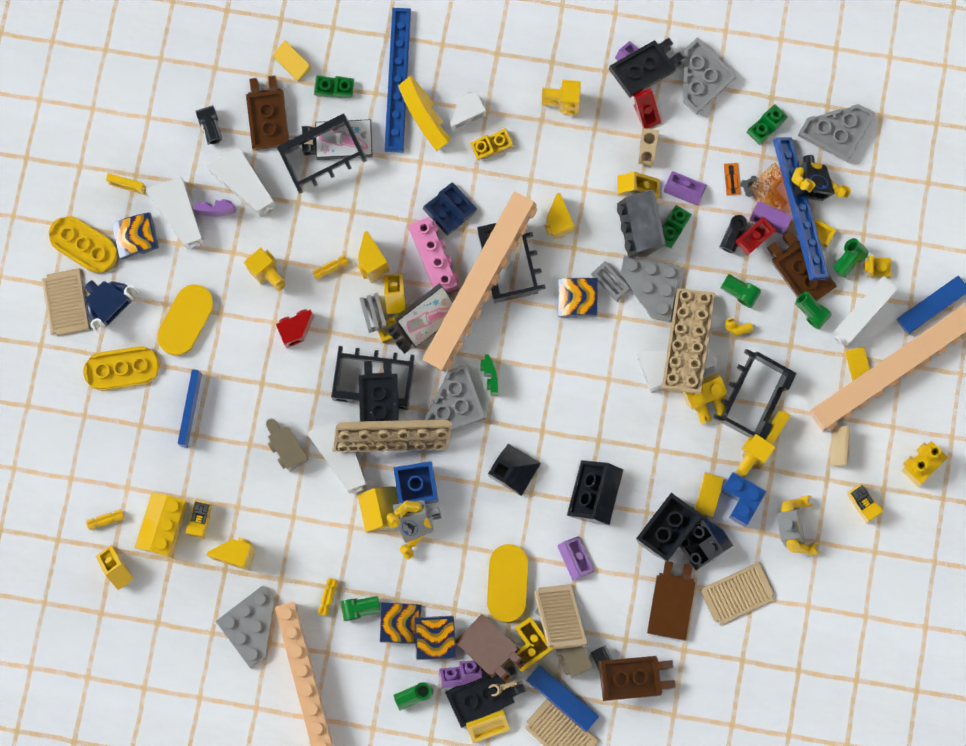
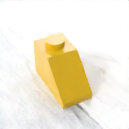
M635 171L617 176V194L628 197L654 190L655 197H660V179Z
M561 193L556 194L546 217L547 224L544 225L547 234L552 235L553 239L574 232L575 228Z
M403 273L384 275V295L387 314H400L406 309Z
M112 545L96 555L105 576L117 590L128 585L134 579L130 570Z

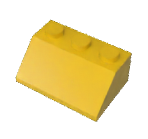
M152 492L134 548L172 558L189 503L180 498Z

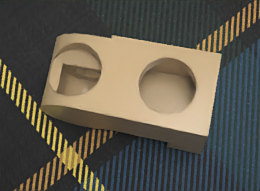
M642 128L638 164H654L659 130Z

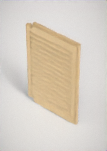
M77 268L47 274V278H42L50 333L62 336L90 330L81 269Z
M760 562L699 589L714 622L718 620L719 625H723L774 601L772 595L775 594Z
M572 584L540 587L538 591H534L548 647H553L556 650L587 646L588 643Z
M548 699L526 721L529 725L525 729L543 746H596L600 742L589 731L585 733Z

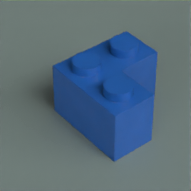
M732 472L721 491L738 501L729 519L746 528L767 492Z

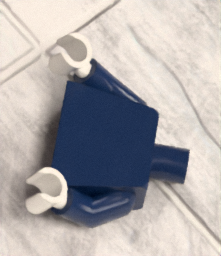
M93 280L89 281L84 288L90 293L85 300L88 303L86 306L88 320L93 330L98 333L97 329L100 326L103 328L107 327L132 302L131 300L134 299L132 294L139 291L134 286H128L125 283L114 281L107 283L103 281L98 286Z

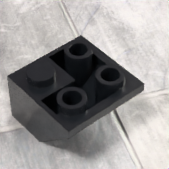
M507 444L488 472V477L522 496L541 463L512 445Z
M703 517L680 545V548L694 569L698 570L734 545L723 529Z

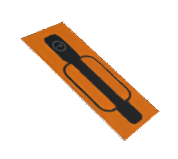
M738 163L724 164L726 195H741Z

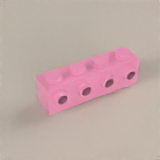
M430 217L409 224L410 233L432 287L434 288L440 283L447 294L458 290L457 283H460L456 272L452 273L450 266H453L449 255L445 256L443 249L446 247L442 238L438 239L436 232L439 230L436 222H431Z

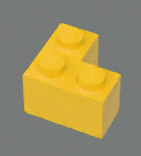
M531 617L515 627L516 632L525 643L516 653L526 663L521 669L517 666L522 673L554 649L553 647H548L546 637Z

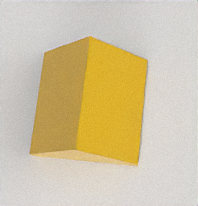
M395 486L373 488L358 494L365 532L390 527L387 515L389 513L394 514L393 505L399 504Z

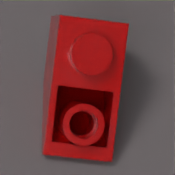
M303 309L291 318L284 317L276 324L286 349L305 340L314 318L311 309L308 311Z

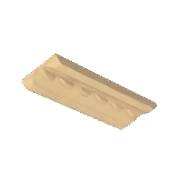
M677 288L662 389L701 394L715 293Z
M448 420L340 422L335 428L332 451L345 453L448 449L452 423Z

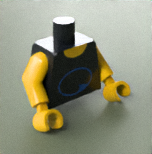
M814 155L804 156V163L795 168L791 178L794 183L795 197L824 201L834 194L838 198L843 196L848 198L851 192L848 186H839L834 183L827 167L815 163Z

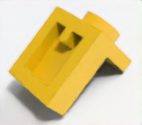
M869 255L867 260H864L863 265L864 272H867V278H882L883 276L890 278L891 258H874L873 255Z

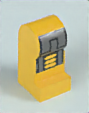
M862 484L847 492L848 497L865 523H868L883 512Z
M195 500L189 524L185 531L187 535L205 539L212 503Z

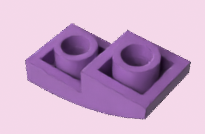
M222 199L221 201L215 200L214 207L208 202H195L194 211L196 214L203 216H225L235 213L236 208L232 204L233 202Z
M474 660L460 661L459 667L439 669L442 689L464 685L482 677L480 666Z

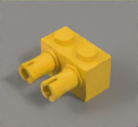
M562 80V87L560 89L542 88V105L558 106L560 113H563L565 116L578 115L581 81Z
M260 247L243 262L249 273L260 285L268 280L278 292L286 286L284 279L277 272L278 269L275 266L277 262L268 250L264 252Z
M714 373L703 378L701 394L682 391L687 405L692 410H696L700 424L707 423L706 420L708 422L712 420L706 404L713 401L717 415L721 416L725 405L720 403V401L728 393L721 376Z
M757 434L753 438L749 436L741 448L744 450L741 455L744 459L735 471V474L745 478L753 465L762 468L775 449V446Z
M932 441L928 444L924 442L916 450L918 454L914 458L910 456L903 463L905 467L901 471L917 487L948 458L941 451V448Z

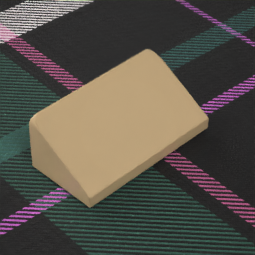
M849 426L832 429L831 466L845 467L848 464Z

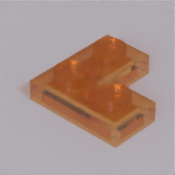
M776 163L771 164L748 187L760 202L775 209L781 210L788 203L776 189L783 181L782 172Z

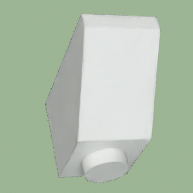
M476 91L473 93L467 92L459 99L450 122L452 132L486 117V110Z

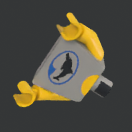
M811 495L784 501L781 505V511L777 513L780 539L784 546L792 553H807L809 556L821 553L815 548L820 545L818 542L809 545L805 544L800 507L806 508L814 505L808 502V499L812 497Z
M406 500L403 503L394 504V514L389 513L387 515L388 525L393 529L398 527L404 542H408L407 545L404 544L400 547V552L406 559L413 557L414 551L412 547H416L425 535L433 531L432 521L442 518L439 507L428 510L423 500Z

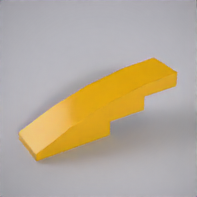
M410 75L398 87L415 122L437 152L451 138L440 126L443 121L432 108L435 104L413 76Z

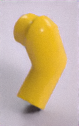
M728 318L725 321L726 330L735 336L753 332L751 323L739 325L733 318Z

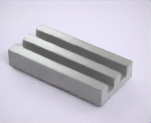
M606 261L591 273L594 278H598V283L616 302L631 290ZM604 267L622 285L623 291L602 270ZM598 272L619 293L618 295L597 274Z
M378 292L374 293V296L367 295V298L360 297L369 333L387 328ZM376 300L382 325L378 324L372 301ZM369 302L375 327H371L365 303Z

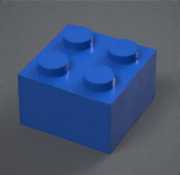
M432 461L393 467L399 503H403L406 500H423L426 504L439 502Z

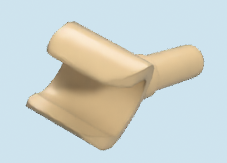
M516 680L501 685H490L489 688L495 686L498 690L496 694L491 696L500 695L502 690L517 685Z

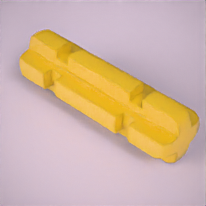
M342 255L338 257V260L334 259L322 265V268L319 269L318 267L312 272L315 279L319 280L323 278V275L326 274L327 276L339 270V267L347 266L349 262L346 256Z
M121 509L114 511V513H106L97 516L96 519L86 520V525L89 530H93L97 526L102 527L115 523V521L124 520V513Z
M327 579V588L324 589L320 602L321 606L318 609L319 615L328 616L329 606H331L335 594L334 589L338 584L336 579Z

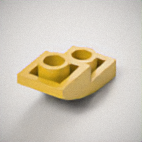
M506 128L490 136L485 135L470 143L477 160L514 147Z
M704 472L699 487V495L694 507L695 510L703 515L713 517L721 492L723 477Z

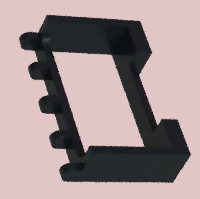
M344 113L277 146L299 194L303 193L302 186L312 181L313 185L317 186L316 178L326 173H329L331 178L335 177L332 170L346 164L348 170L352 169L350 161L361 157L363 162L367 161L366 155ZM346 125L358 152L299 181L287 154L299 149L300 145L330 130L335 131Z
M496 223L477 227L481 249H483L488 240L486 234L493 231ZM533 232L521 235L533 287L500 294L497 283L496 286L493 285L491 288L494 304L539 294L538 291L546 289L545 284L537 285L535 275L542 273L541 268H533L531 256L538 255L537 250L529 251L527 238L533 237Z
M343 346L338 347L331 394L333 401L348 403L359 401V393L338 391L343 359L383 363V360H391L392 364L409 367L405 399L398 398L399 409L409 410L415 355L411 354L410 361L397 360L398 353L396 352L393 353V359L378 357L379 350H375L374 357L359 355L360 348L355 349V354L342 353Z
M745 349L744 353L749 358L745 366L738 364L737 369L742 371L737 383L730 381L729 386L734 388L728 401L721 399L720 403L724 404L725 408L721 416L714 414L713 418L747 437L753 438L757 434L766 440L772 424L769 423L772 413L782 392L790 389L797 373L760 352H752ZM757 360L781 373V376L753 432L729 419L727 416L753 361Z

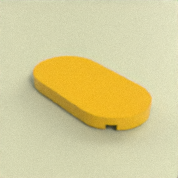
M73 216L61 217L50 226L49 239L51 245L58 252L92 273H105L115 265L118 258L115 244L81 220Z
M196 284L188 285L177 294L157 334L159 346L167 354L180 356L188 353L195 345L214 307L211 293L205 287Z
M144 346L99 352L92 355L87 363H85L83 375L85 381L92 388L100 391L143 385L155 379L160 369V362L157 355Z
M513 544L499 546L493 551L489 560L487 607L495 619L505 623L518 619L526 608L528 558L520 547Z

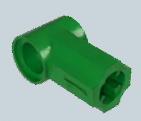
M852 238L845 243V252L833 267V270L844 278L848 276L857 262L864 261L869 254L868 249L856 238Z
M728 274L720 289L737 298L738 302L748 308L753 307L761 294V290L751 283L746 284L731 274Z
M804 292L796 298V306L807 316L806 320L814 328L820 330L832 316L831 312L819 304L809 292Z
M378 596L359 600L354 598L340 602L344 621L360 619L361 616L381 613Z
M421 682L393 696L399 711L430 699L434 691L429 683ZM423 685L429 689V693L425 697L419 694V689Z

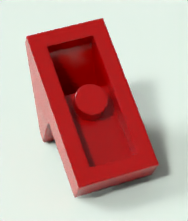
M649 88L634 94L635 104L633 106L642 127L647 129L660 124L661 119L653 91Z
M762 217L735 242L748 256L776 230Z

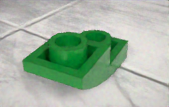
M316 75L314 95L351 98L353 96L354 78L341 76L332 78Z
M774 104L746 133L761 145L783 124L788 116Z
M675 205L662 227L665 246L672 249L692 216L691 213Z
M485 354V359L481 360L480 371H484V377H491V379H487V390H490V395L498 396L496 370L489 354Z

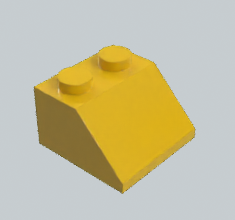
M368 231L364 232L358 255L359 265L357 266L364 279L368 278L371 283L389 272L390 269L386 259Z
M239 537L238 540L231 539L208 551L206 556L212 560L249 571L256 548L252 546L249 540Z

